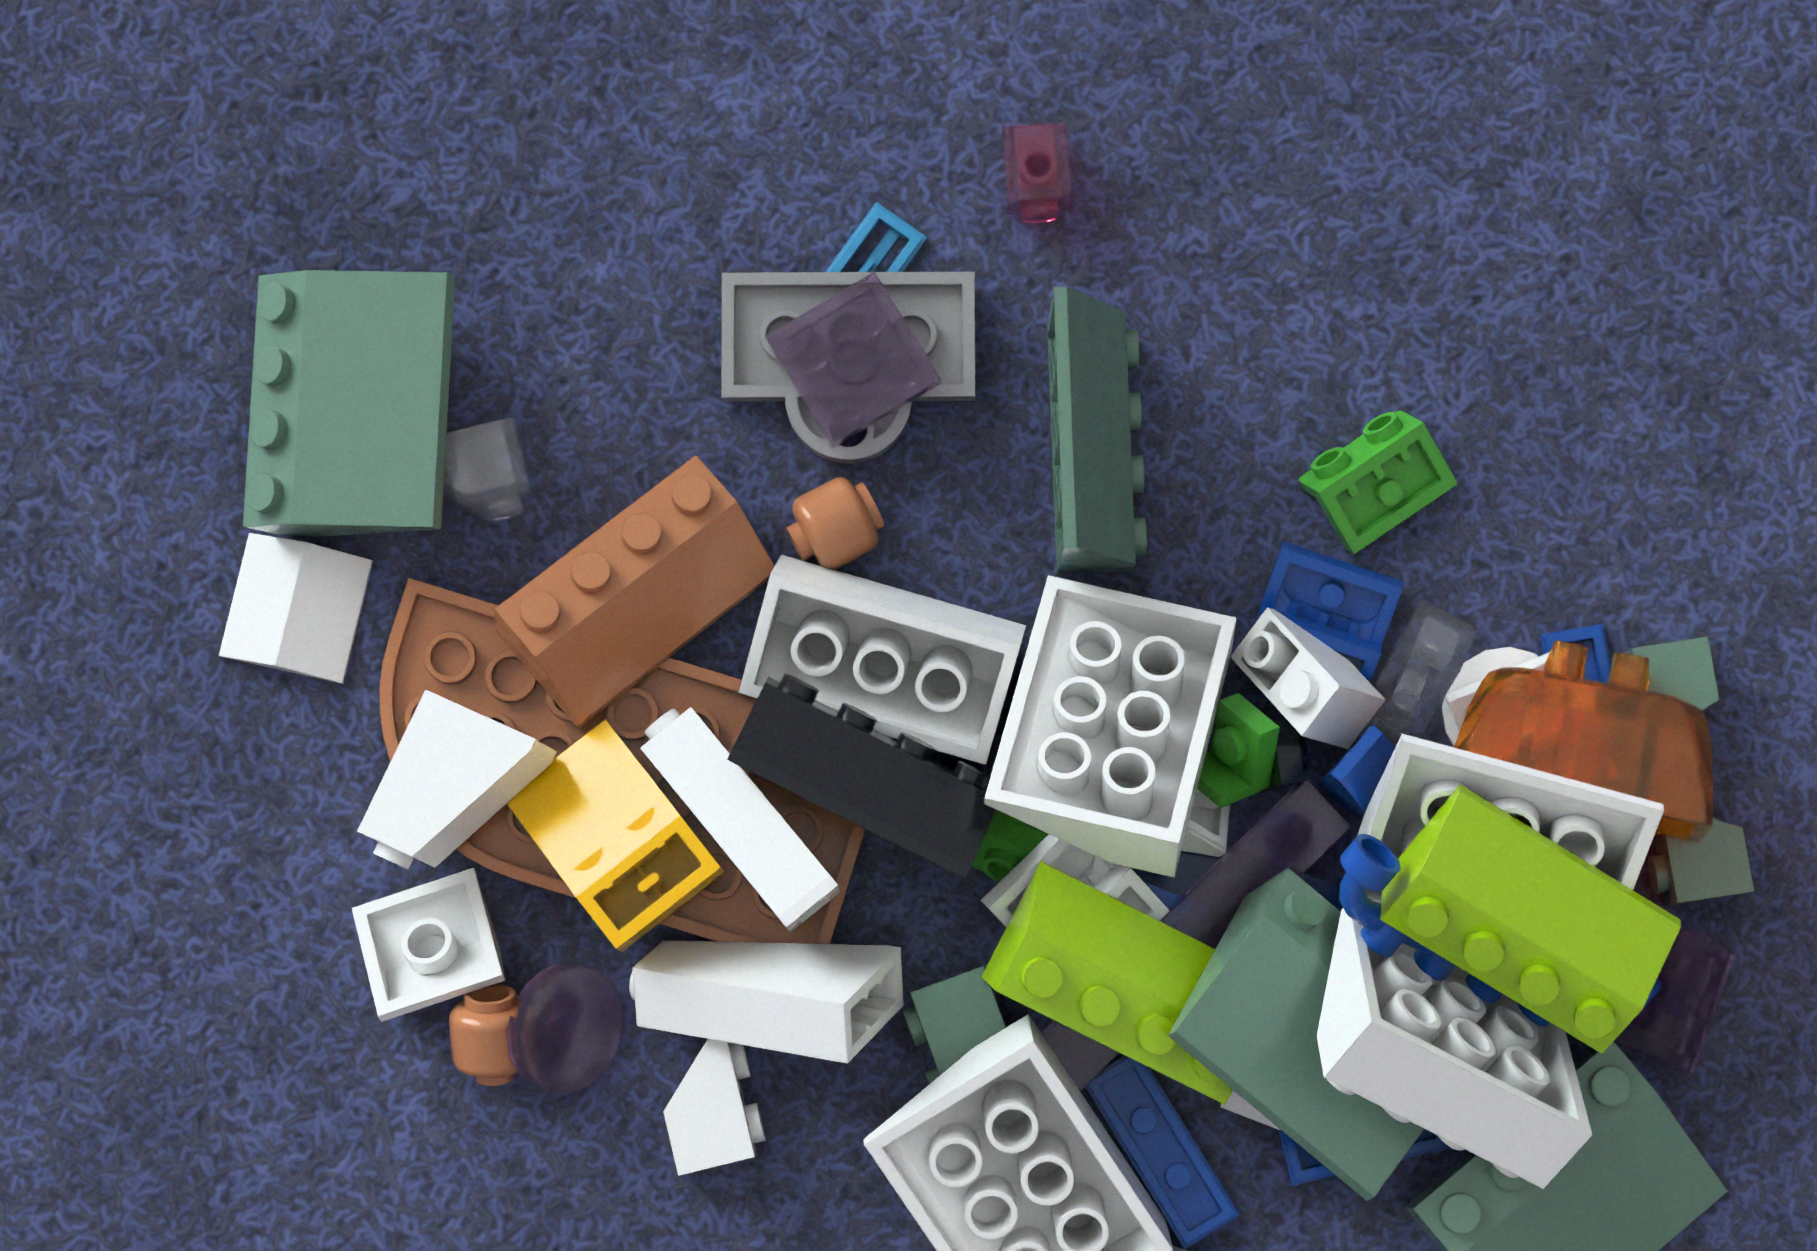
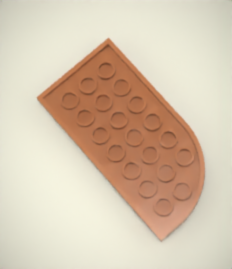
M408 578L388 639L382 662L379 687L382 732L390 762L425 690L537 739L557 752L554 759L606 719L724 870L722 875L659 924L715 942L831 944L866 829L741 767L830 874L840 889V893L790 933L640 749L650 740L644 733L645 730L658 718L673 708L681 715L691 707L730 753L757 698L738 693L741 679L668 658L584 725L577 728L497 634L494 609L499 605ZM507 804L456 849L467 858L493 872L577 899Z

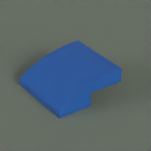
M1282 541L1254 624L1267 607L1278 611L1348 659L1371 683L1381 656L1383 641L1403 590V581Z

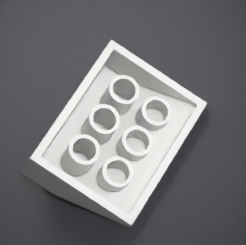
M1048 575L985 794L984 804L1110 863L1175 878L1217 713L1218 701L1221 698L1232 655L1236 617Z
M1401 734L1365 811L1358 835L1368 834L1379 839L1399 858L1461 784L1633 890L1663 815L1664 805ZM1367 889V897L1381 904L1382 891L1375 892Z
M1342 908L1317 1031L1324 1078L1342 1093L1348 1095L1357 1094L1381 1106L1394 1119L1403 1123L1412 1122L1436 1134L1449 1147L1459 1151L1465 1149L1491 1162L1504 1175L1511 1178L1521 1177L1544 1189L1592 1136L1566 1032L1552 1023L1545 1027L1533 1023L1521 1012L1517 1002L1505 995L1495 1004L1483 1001L1468 987L1466 976L1469 973L1457 967L1444 980L1433 979L1417 966L1413 957L1416 949L1402 944L1391 957L1377 954L1367 946L1361 936V929L1364 926L1350 918L1344 908Z
M1029 1014L972 1048L863 1139L864 1146L936 1251H1173L1165 1218Z

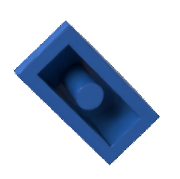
M1372 725L1357 737L1349 749L1344 752L1317 785L1362 823L1369 802L1393 754L1394 745L1384 733Z

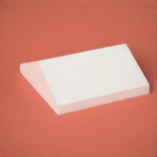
M249 533L219 656L344 684L373 560L308 542Z
M474 868L352 908L377 1015L381 1022L505 981L499 943Z

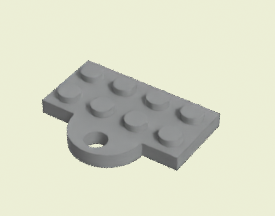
M975 272L722 273V401L785 402L787 416L795 435L811 452L826 460L851 464L865 462L882 455L903 434L910 418L912 401H975ZM844 414L859 416L867 426L866 437L860 444L853 447H844L837 444L830 434V428L834 420Z

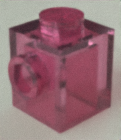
M1066 122L1002 127L1001 146L1007 215L1021 214V221L1026 223H1043L1058 219V211L1070 209L1072 197Z

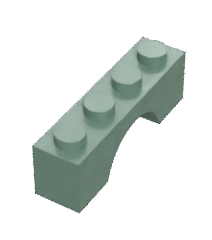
M1708 636L1629 649L1621 654L1622 665L1615 666L1614 682L1619 702L1621 704L1629 703L1634 728L1626 729L1625 742L1631 766H1641L1645 792H1638L1636 797L1664 805V812L1653 838L1656 855L1648 857V873L1653 892L1655 894H1664L1666 906L1754 892L1743 827L1722 822L1703 811L1687 792L1680 773V746L1687 728L1700 712L1719 700Z

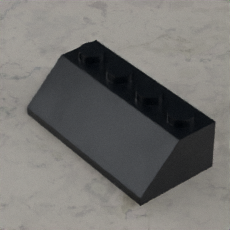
M784 674L780 682L768 677L727 760L966 878L996 810L984 804L991 776L962 761L958 762L954 770L932 759L936 749L905 732H900L897 740H894L874 730L877 719L852 705L842 703L839 711H836L816 701L819 690L794 676Z

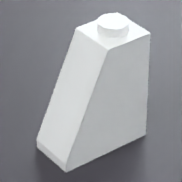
M425 690L357 832L377 840L378 843L373 853L409 870L415 858L435 868L552 763L557 752L535 738Z

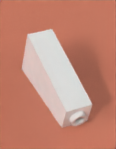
M691 707L681 715L673 708L645 730L644 733L650 740L640 749L790 933L840 893L838 884L739 765L727 760L730 753Z
M663 940L632 967L629 991L632 999L635 1000L637 1026L848 1064L904 1006L901 947L889 945Z

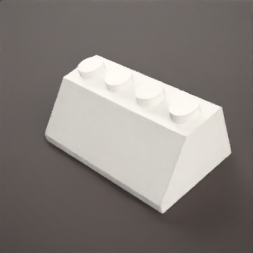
M780 555L769 577L738 693L758 698L768 677L780 682L784 674H789L817 688L819 693L815 700L836 711H839L842 703H847L870 714L877 719L873 729L888 737L897 739L900 732H905L926 742L937 751L986 765L1026 625Z

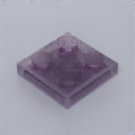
M875 271L765 336L767 344L832 449L941 384L940 376Z

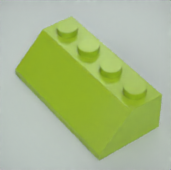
M1461 784L1398 858L1401 866L1400 871L1384 888L1381 897L1380 920L1601 1054L1605 1052L1644 1008L1681 928V920Z
M1040 861L981 978L996 992L1226 1105L1233 1089L1168 1036L1213 955L1215 948Z

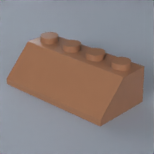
M695 455L496 607L494 613L497 634L576 727L580 728L769 580L774 564L738 502Z

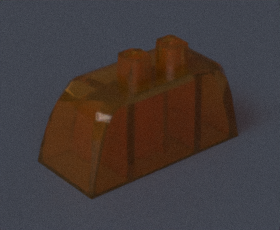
M1554 641L1543 671L1523 667H1502L1490 671L1482 680L1468 707L1454 748L1662 803L1664 805V812L1655 835L1699 843L1712 827L1713 761L1708 722L1703 711L1693 703L1673 695L1648 691L1649 659L1647 657L1627 653H1614L1608 683L1583 679L1588 652L1587 647Z

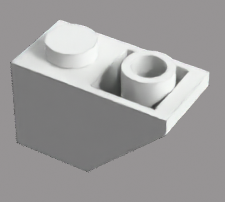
M1268 607L1231 655L1234 662L1303 737L1349 749L1386 700L1348 659L1278 611Z
M707 1039L663 1111L678 1176L756 1157L757 1152L754 1143L766 1141L758 1104L745 1105L740 1085L741 1079L751 1077L744 1045Z

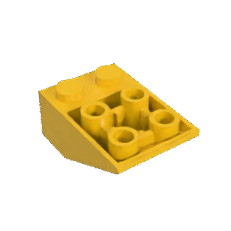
M606 719L557 756L543 772L507 803L581 905L612 945L621 952L625 951L724 873V870Z

